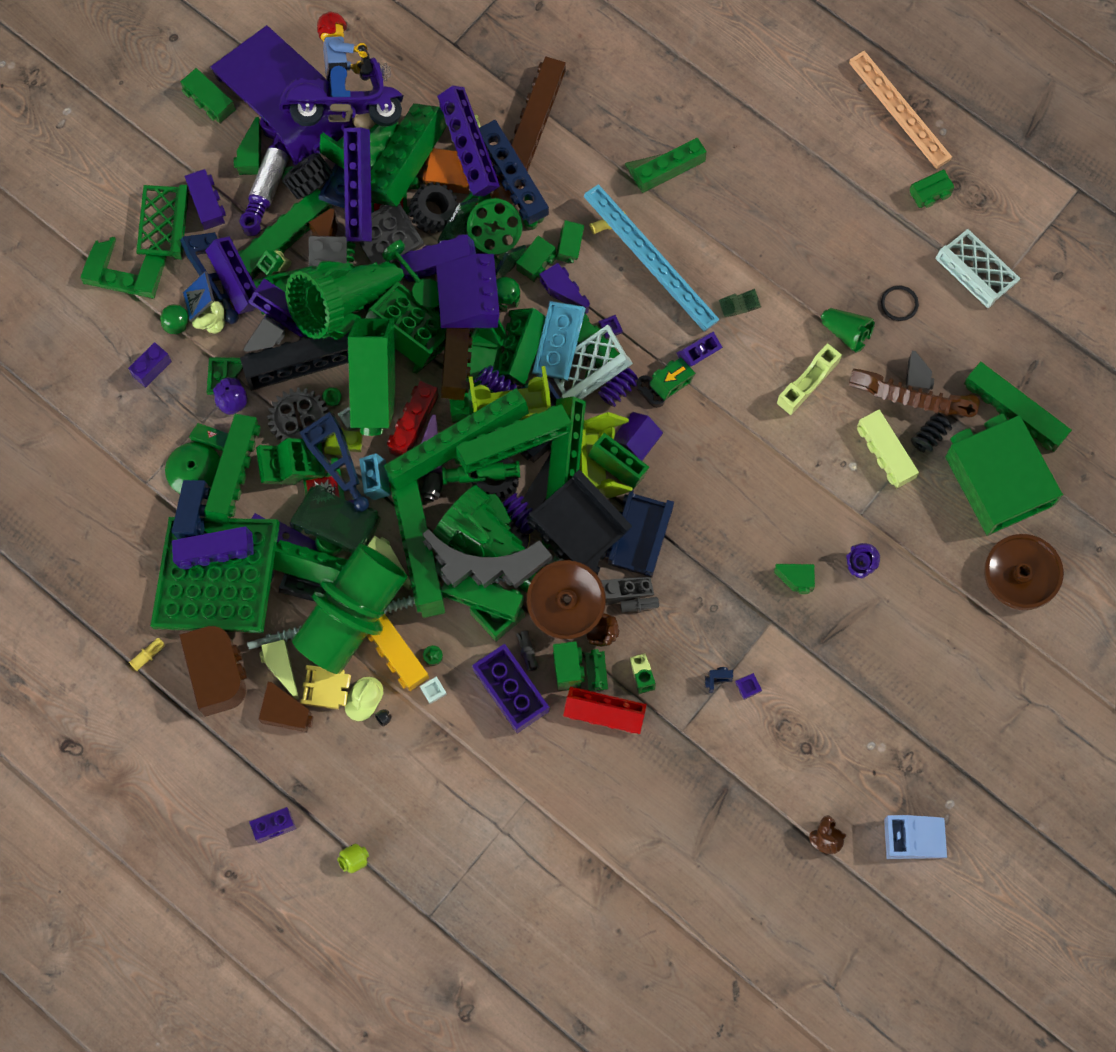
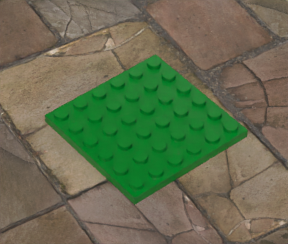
M169 517L150 627L167 630H197L208 626H216L225 632L263 633L280 522L277 519L231 518L230 523L227 524L206 520L205 518L203 534L246 526L253 534L254 555H249L244 559L233 558L227 562L217 561L211 562L207 566L195 565L190 569H181L173 562L172 540H177V538L172 533L175 517Z

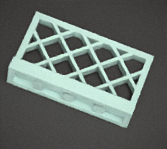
M969 229L964 231L950 244L941 248L935 258L987 308H990L997 299L1021 279ZM967 236L972 241V245L963 244V238ZM960 248V255L954 254L950 249ZM964 249H971L973 256L964 255ZM976 250L983 251L985 257H977ZM964 260L973 261V267H968ZM977 261L986 262V269L977 268ZM989 262L996 263L999 270L990 269ZM977 272L986 273V280H982L977 275ZM990 274H998L999 281L990 280ZM1003 275H1008L1013 281L1003 282ZM991 285L999 286L1000 292L996 293L993 291Z
M606 325L576 347L574 355H580L578 365L572 364L571 366L577 368L575 377L568 378V380L573 381L572 388L566 391L564 388L566 380L560 381V379L556 378L554 380L563 394V398L574 396L582 400L633 363L626 355L611 327ZM608 332L610 335L608 344L600 343L602 335ZM589 344H595L593 354L585 353L586 347ZM599 345L607 347L605 357L597 355ZM611 347L617 348L620 353L615 358H609ZM584 356L592 357L590 367L582 366ZM596 358L604 359L603 365L599 369L594 368ZM581 369L589 370L584 380L579 379Z

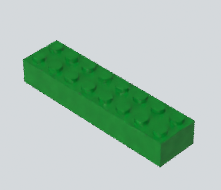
M389 479L417 613L421 612L423 618L444 614L446 612L433 552L423 543L425 540L423 533L428 529L417 480L397 491Z

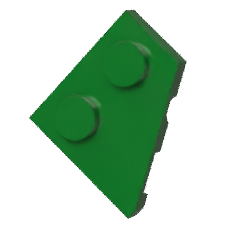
M209 357L207 395H214L213 389L223 378L237 379L243 369L240 358Z

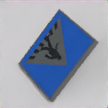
M206 271L183 292L190 322H193L214 302Z

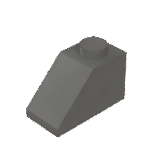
M912 351L908 361L905 388H908L910 385L912 390L918 391L921 388L922 392L928 393L934 386V378H931L932 371L918 353Z

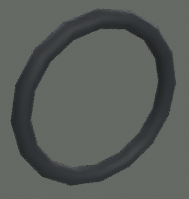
M902 285L888 288L882 295L881 308L885 315L893 320L906 321L912 318L918 311V297L908 287ZM896 289L909 292L915 300V307L912 313L905 317H896L890 314L884 302L889 292Z

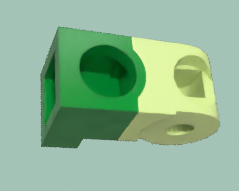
M266 250L256 265L266 275H272L276 271L280 273L285 272L292 262L285 258L281 251Z
M646 654L630 657L638 694L655 690L656 683Z

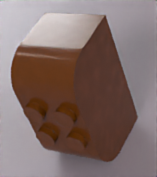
M208 626L179 634L197 706L204 717L224 712L240 705L246 695L244 679H247L245 668L239 662L242 660L241 652L237 645H234L228 634L216 626Z

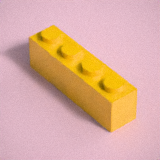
M384 613L379 618L383 625L381 634H368L366 637L370 642L374 641L378 647L375 649L380 657H386L388 660L386 665L392 673L396 672L400 678L397 680L403 689L407 687L411 692L428 680L429 675Z

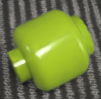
M356 843L341 850L338 857L341 869L352 874L366 867L367 858L369 857L368 851L364 846L360 847Z

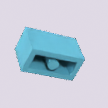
M377 453L359 458L364 494L373 500L390 496L389 478L384 468V465L387 464L386 460Z

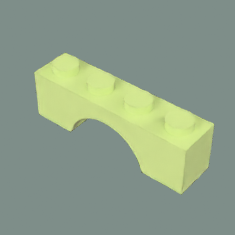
M827 343L815 356L805 372L796 381L790 383L779 395L777 404L792 415L839 364L842 354Z

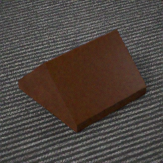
M330 208L309 222L313 236H336L338 222L335 209Z

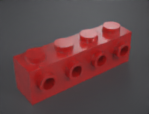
M422 381L419 382L418 386H414L411 393V401L405 404L403 409L404 415L402 419L399 418L395 425L396 431L388 439L387 445L390 454L399 457L413 449L439 396L437 387Z
M570 686L563 716L572 720H581L590 724L607 726L611 729H620L628 733L640 734L647 704Z

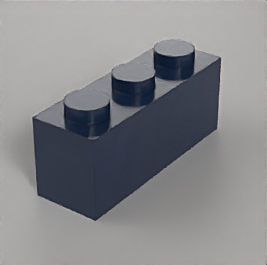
M183 480L172 533L177 539L198 536L204 533V520L206 517L204 510L211 491L206 481Z

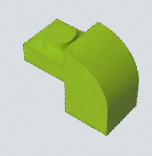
M342 428L349 451L361 452L363 435L358 431H346ZM335 434L325 440V454L342 455Z

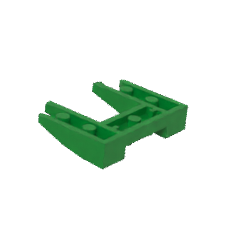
M110 237V240L99 243L98 240L95 241L80 277L83 284L155 298L167 256L146 255L139 275L107 269L116 242L115 237Z

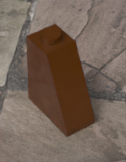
M268 681L258 720L262 724L307 733L308 727L311 728L313 724V716H311L310 710L274 683Z

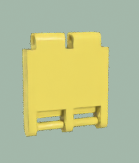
M306 665L307 675L305 682H303L304 692L300 703L307 706L338 710L339 706H346L348 692L342 691V689H349L351 675L345 674V670L340 674H335L319 666ZM311 671H313L311 683H309ZM308 688H310L309 697L306 700Z

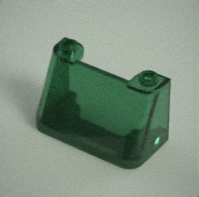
M320 485L311 486L289 523L291 528L300 533L304 530L305 534L319 537L350 553H353L359 544L368 546L381 521V517L378 515L379 512L370 507L363 512L357 511L354 508V503L326 492L327 489Z

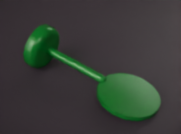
M397 240L388 246L382 253L383 259L392 261L397 258L416 281L412 288L414 301L426 309L439 307L437 282L431 279H419L400 255L405 249L404 242Z

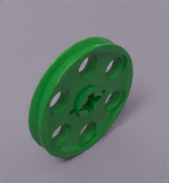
M487 199L480 202L473 208L468 217V236L474 241L476 248L488 254H502L511 250L518 243L522 234L523 226L519 212L512 204L502 199ZM498 203H502L505 206V211L502 214H497L494 210L495 205ZM479 208L487 210V216L483 219L477 216ZM510 217L517 218L518 224L516 227L508 226L507 221ZM494 221H497V225L505 228V230L496 229L493 232L492 228L484 223L494 224ZM474 226L482 228L480 236L476 237L472 234ZM504 235L512 236L513 242L511 245L503 243L502 238ZM487 239H492L495 242V247L492 250L485 248L484 244Z

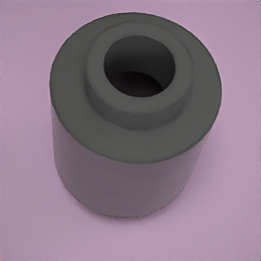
M429 472L428 476L425 477L420 493L425 501L434 502V500L439 499L443 486V476L440 474Z

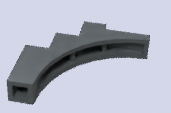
M429 529L423 533L425 538L423 543L429 550L434 549L437 553L435 558L441 565L446 564L441 568L443 573L441 578L447 585L452 584L454 588L471 574H474L472 578L478 586L482 584L484 588L502 574H504L502 578L509 586L513 585L517 588L553 560L552 555L540 540L527 549L512 555L477 557L450 548L440 541Z

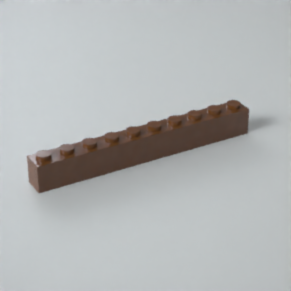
M547 56L538 66L537 72L539 74L537 78L534 77L532 93L527 95V106L522 108L520 124L517 123L514 130L516 135L514 139L510 140L511 146L527 172L566 72V62ZM509 171V172H507V173H508V174H514L515 172ZM500 175L497 176L500 187L490 193L491 199H502L515 207L510 198L511 193L509 190L506 191L504 189ZM498 203L495 205L494 210L497 214H502L505 211V206L502 203Z

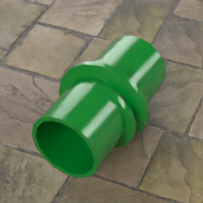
M359 544L333 581L322 579L320 582L325 593L316 591L313 593L312 599L317 605L292 639L293 645L301 654L319 667L329 672L340 674L368 634L380 635L383 631V625L379 618L384 615L385 609L406 581V573L380 552L367 545Z

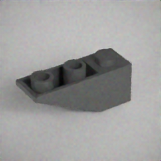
M650 577L601 580L605 589L606 605L634 600L637 597L645 598L655 595Z

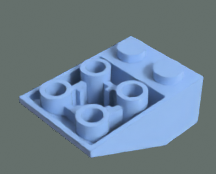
M888 815L884 819L887 859L947 858L944 818Z

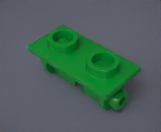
M594 649L589 653H585L589 691L608 690L605 651L599 652L598 649Z

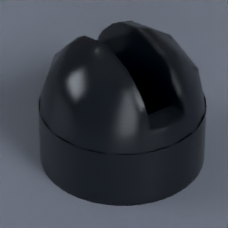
M382 709L374 714L382 727L386 726L392 718L386 709Z

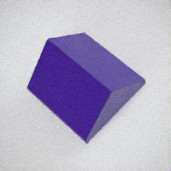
M632 412L628 417L629 422L620 427L615 434L614 440L643 461L663 432L648 415Z

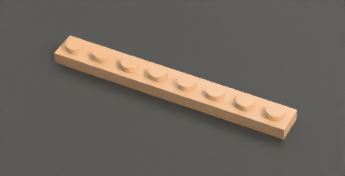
M862 51L850 59L849 64L933 166L938 169L952 159L950 153L868 54Z

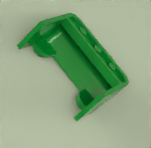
M398 122L387 127L375 124L370 129L371 170L399 127ZM322 133L320 136V153L344 169V137L336 142L325 133Z

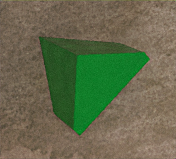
M500 320L498 321L497 328H475L471 335L473 337L472 345L501 347L504 339L507 338V334Z

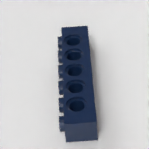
M496 119L479 127L490 160L494 165L495 174L497 176L500 175L502 178V185L506 191L509 190L511 193L510 198L513 204L518 205L520 208L519 213L522 219H526L530 225L548 216L549 207ZM491 142L497 143L496 145H490ZM499 157H506V159H504V160H500V159H498V158H499ZM513 171V172H515V173H514V174H508L507 172ZM517 186H523L524 188H522V189H517L516 187H517ZM531 200L532 203L527 204L525 201Z

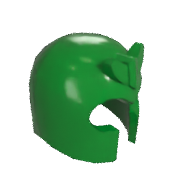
M511 277L498 278L496 283L499 309L508 312L507 305L502 304H512L514 301L517 308L520 303L519 284Z

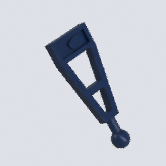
M215 232L184 236L180 240L188 259L199 276L206 269L197 255L207 254L205 250L215 239H218ZM217 273L208 274L213 298L215 301L222 302L226 311L224 314L226 322L230 324L236 323L239 320V314L235 309H232L229 302L230 298L223 284L224 294H221L213 282L220 280Z
M329 412L299 433L308 449L345 492L350 491L354 498V508L357 511L363 512L369 507V501L360 495L356 487L360 483L342 428L334 414ZM335 434L343 457L330 464L316 446ZM343 465H346L351 480L348 483L336 471Z

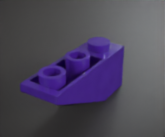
M557 263L539 274L540 283L550 296L565 304L583 306L586 308L585 314L589 313L590 303L587 297L580 294L578 285L575 281L572 282L569 279V273L565 267H561Z

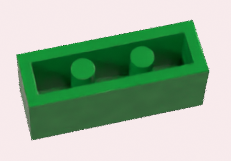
M197 68L180 81L184 95L188 98L191 97L199 109L203 108L207 111L206 114L211 120H216L221 124L236 110L233 101Z
M606 433L595 442L588 457L625 485L632 487L633 490L642 481L650 468Z

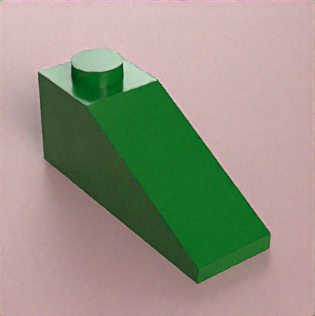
M255 117L237 149V157L233 159L234 168H237L239 175H257L261 166L262 127L259 117Z

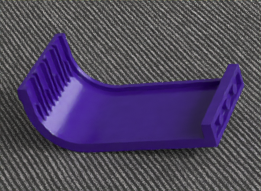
M267 25L210 66L219 82H225L270 125L285 145L294 165L311 154H321L320 136L322 133L337 141L344 136V128H355L352 118L348 122H330L328 120L329 115L342 114H323L318 123L307 127L296 123L291 114H285L284 111L279 110L283 91L293 80L297 78H305L306 80H314L315 78L325 79V77Z

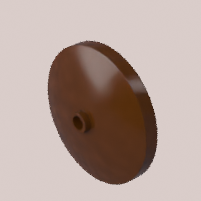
M1015 534L1002 539L991 549L985 562L984 575L989 590L1000 602L1018 610H1033L1046 605L1056 596L1063 582L1064 569L1060 556L1048 542L1029 534Z
M572 560L556 561L543 567L533 577L527 592V607L533 622L544 633L558 639H574L590 632L601 620L606 605L605 589L598 575L585 564ZM566 595H568V597H571V601H569V603H566L564 601V597Z

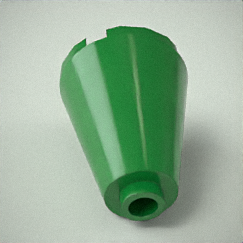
M834 308L826 309L821 316L822 324L856 353L865 347L863 342L865 339H870L875 327L874 319L871 317Z

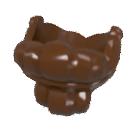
M603 613L599 623L586 635L589 644L603 647L615 642L620 632L616 618Z
M824 816L820 821L818 829L812 831L809 835V840L813 847L825 854L838 853L842 849L844 838L846 837L845 833L835 828L836 822L831 816Z

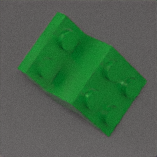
M287 438L277 446L259 445L256 447L261 484L295 485L304 478H323L326 476L325 468L308 449L303 439ZM320 443L316 447L322 453V446Z

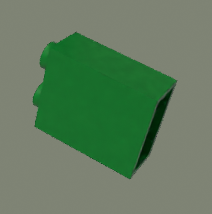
M356 318L348 336L350 428H360L362 435L376 436L383 434V428L390 427L396 407L394 319Z
M1000 414L985 422L986 430L974 435L971 429H965L950 438L952 445L945 458L986 536L1054 507L1063 496L1020 415L1007 420L1005 414Z

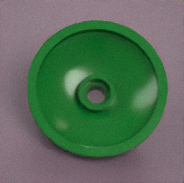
M199 442L183 444L176 448L167 459L165 466L166 479L171 488L179 494L183 480L206 481L208 486L212 488L220 457L208 445ZM190 463L195 464L192 468H189L188 466Z

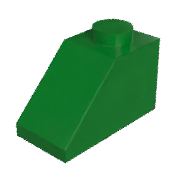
M775 564L774 573L792 591L799 594L813 592L815 588L814 564Z

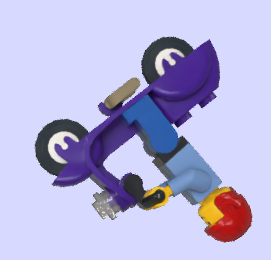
M332 11L323 14L317 22V32L319 38L324 42L323 53L326 80L323 78H315L314 80L297 78L293 80L283 91L279 110L284 111L285 114H291L296 123L307 127L318 123L323 114H342L329 115L328 120L330 122H348L351 117L355 118L356 114L369 113L370 118L379 126L387 127L394 125L401 117V102L404 96L398 90L383 84V80L387 81L388 78H391V67L387 66V63L380 64L374 57L370 59L366 44L360 43L354 46V44L344 43V31L347 29V24L340 14ZM358 52L359 56L362 57L361 61L359 60L355 64H351L350 61H347L346 53ZM352 69L364 81L370 79L373 89L371 91L346 90L347 70L350 71Z

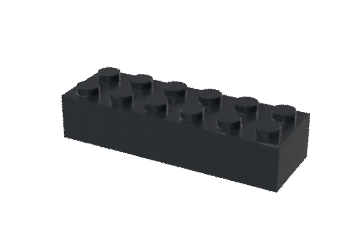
M350 331L338 340L332 337L324 339L303 337L296 342H285L278 347L265 348L257 353L250 352L245 354L240 359L250 390L253 391L348 364V336Z

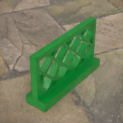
M143 185L137 254L172 256L175 259L182 260L183 246L180 240L185 236L189 196L187 185H180L179 187ZM147 191H155L158 196L151 201L147 197ZM169 192L176 193V197L170 202L164 197ZM162 198L167 204L159 210L154 203ZM152 206L157 212L148 217L145 210ZM170 207L174 214L167 218L163 212ZM161 215L165 221L157 226L152 220ZM148 223H151L155 229L147 234L143 228ZM169 224L172 227V231L165 235L161 229ZM159 232L164 238L155 243L150 237ZM146 240L153 244L149 249H141L142 243ZM167 241L171 245L170 251L162 250L159 246Z

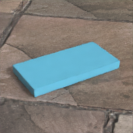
M550 301L532 371L534 375H542L541 366H545L547 377L568 381L585 307Z

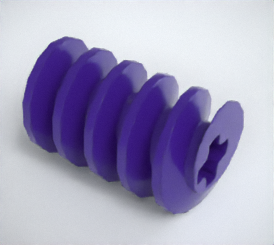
M492 365L484 367L474 380V383L480 380V385H487L490 390H493L492 393L514 390L517 387L516 384L510 385L511 381L509 379L504 381V375L498 376V370L492 372Z
M627 367L613 377L611 381H607L606 386H602L598 394L607 404L616 407L614 400L621 402L619 395L626 397L627 395L624 390L631 392L630 385L636 387L635 380H638V377Z
M515 493L502 504L508 515L511 516L512 522H515V526L520 528V533L528 535L534 530L528 525L526 518L533 509L529 508L526 510L528 502L522 504L521 501L524 497L517 498L518 493Z

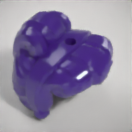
M223 378L213 389L215 403L225 414L234 415L243 410L247 404L246 391L236 378Z
M867 543L852 546L851 552L846 555L849 572L861 579L872 574L880 563L879 551L873 545Z

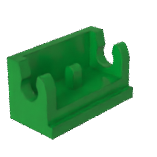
M564 221L560 231L556 261L574 263V260H578L584 225Z

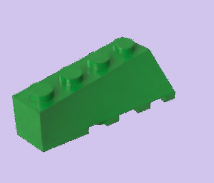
M697 137L667 153L627 162L625 166L641 192L644 193L704 163L707 151Z
M535 308L509 310L508 316L511 317V320L506 326L508 335L503 342L505 351L500 357L498 376L504 375V380L509 379L511 385H525L539 347L546 316Z

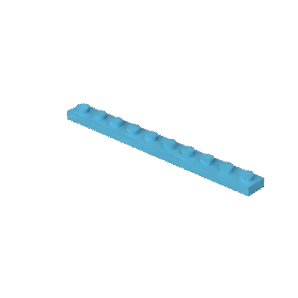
M599 184L585 193L584 198L704 332L719 321V318Z

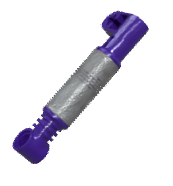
M262 117L260 124L264 135L274 140L266 151L249 193V204L246 212L241 215L239 220L242 230L247 236H256L260 232L263 214L272 203L290 156L281 139Z

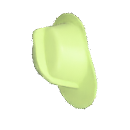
M363 677L354 684L348 694L345 706L347 716L355 721H364L370 718L384 694L380 681L373 677Z

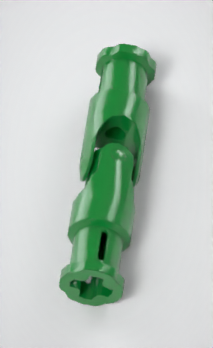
M519 461L510 464H504L503 462L493 463L487 467L480 468L476 472L478 479L469 477L464 472L462 466L454 469L442 468L444 485L447 482L458 481L460 483L480 482L487 480V478L493 480H503L505 477L515 476L521 478Z

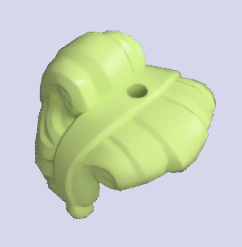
M214 301L192 322L193 327L196 329H207L209 333L213 334L221 332L225 326L224 308L221 303Z

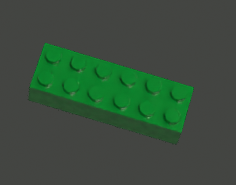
M415 103L410 107L371 170V203L398 206L447 127L443 111L440 107Z

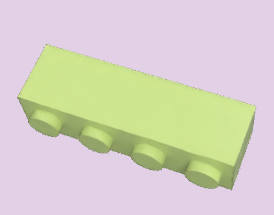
M880 409L860 419L857 430L860 436L865 437L868 442L867 446L870 452L875 453L878 458L877 463L881 469L884 468L890 484H894L897 489L916 479L919 471Z

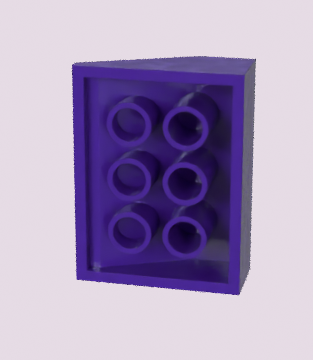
M472 254L436 265L441 328H497L500 314L494 254Z

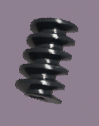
M935 413L930 417V420L926 421L925 426H922L920 431L911 438V442L920 452L924 453L926 450L932 452V446L936 447L938 445L937 441L943 440L941 435L946 436V430L951 431L952 426L942 414Z

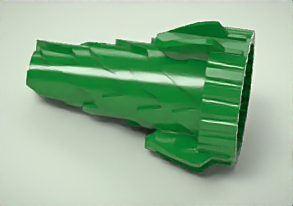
M322 261L318 266H310L295 271L287 279L285 295L288 310L296 326L309 338L324 339L332 337L338 340L352 329L356 318H361L352 312L363 309L366 304L379 300V296L384 295L397 282L400 283L404 277L403 269L398 268L389 261L380 264L374 262L369 265L352 267L348 263Z
M477 485L467 490L451 506L433 531V534L450 548L477 557H501L526 549L521 545L523 542L509 531V525L512 523V520L498 496L486 494ZM537 571L519 587L527 593L533 577L539 571Z

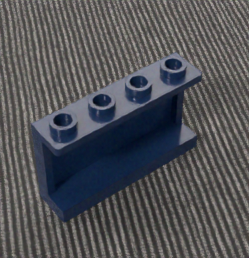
M633 490L629 492V495L625 494L622 502L625 508L623 512H620L632 527L607 550L606 558H608V565L653 577L673 511L674 501L667 500L666 503L634 494Z

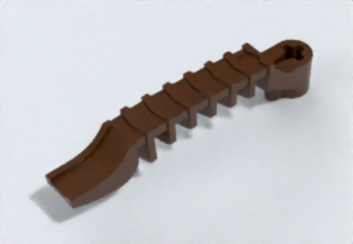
M861 369L852 370L849 386L866 390L875 397H882L883 400H892L894 403L899 402L905 406L910 405L913 408L918 407L925 411L931 410L934 413H944L946 416L958 414L965 417H974L978 413L980 400L975 395H950L949 398H945L943 393L936 396L933 395V391L924 393L921 388L916 391L912 390L910 385L908 388L902 387L901 382L898 385H894L892 378L888 382H883L884 377L878 373Z

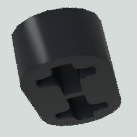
M647 375L639 377L636 386L638 392L651 406L656 408L663 406L665 401L662 398L660 399L661 401H654L652 393L657 397L659 395L650 386L652 378ZM642 382H643V383H647V382H648V388L645 387V386L642 388V387H641Z

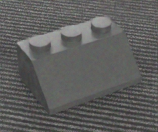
M265 315L243 350L249 352L273 347L275 343L279 345L286 333L284 331L285 326Z

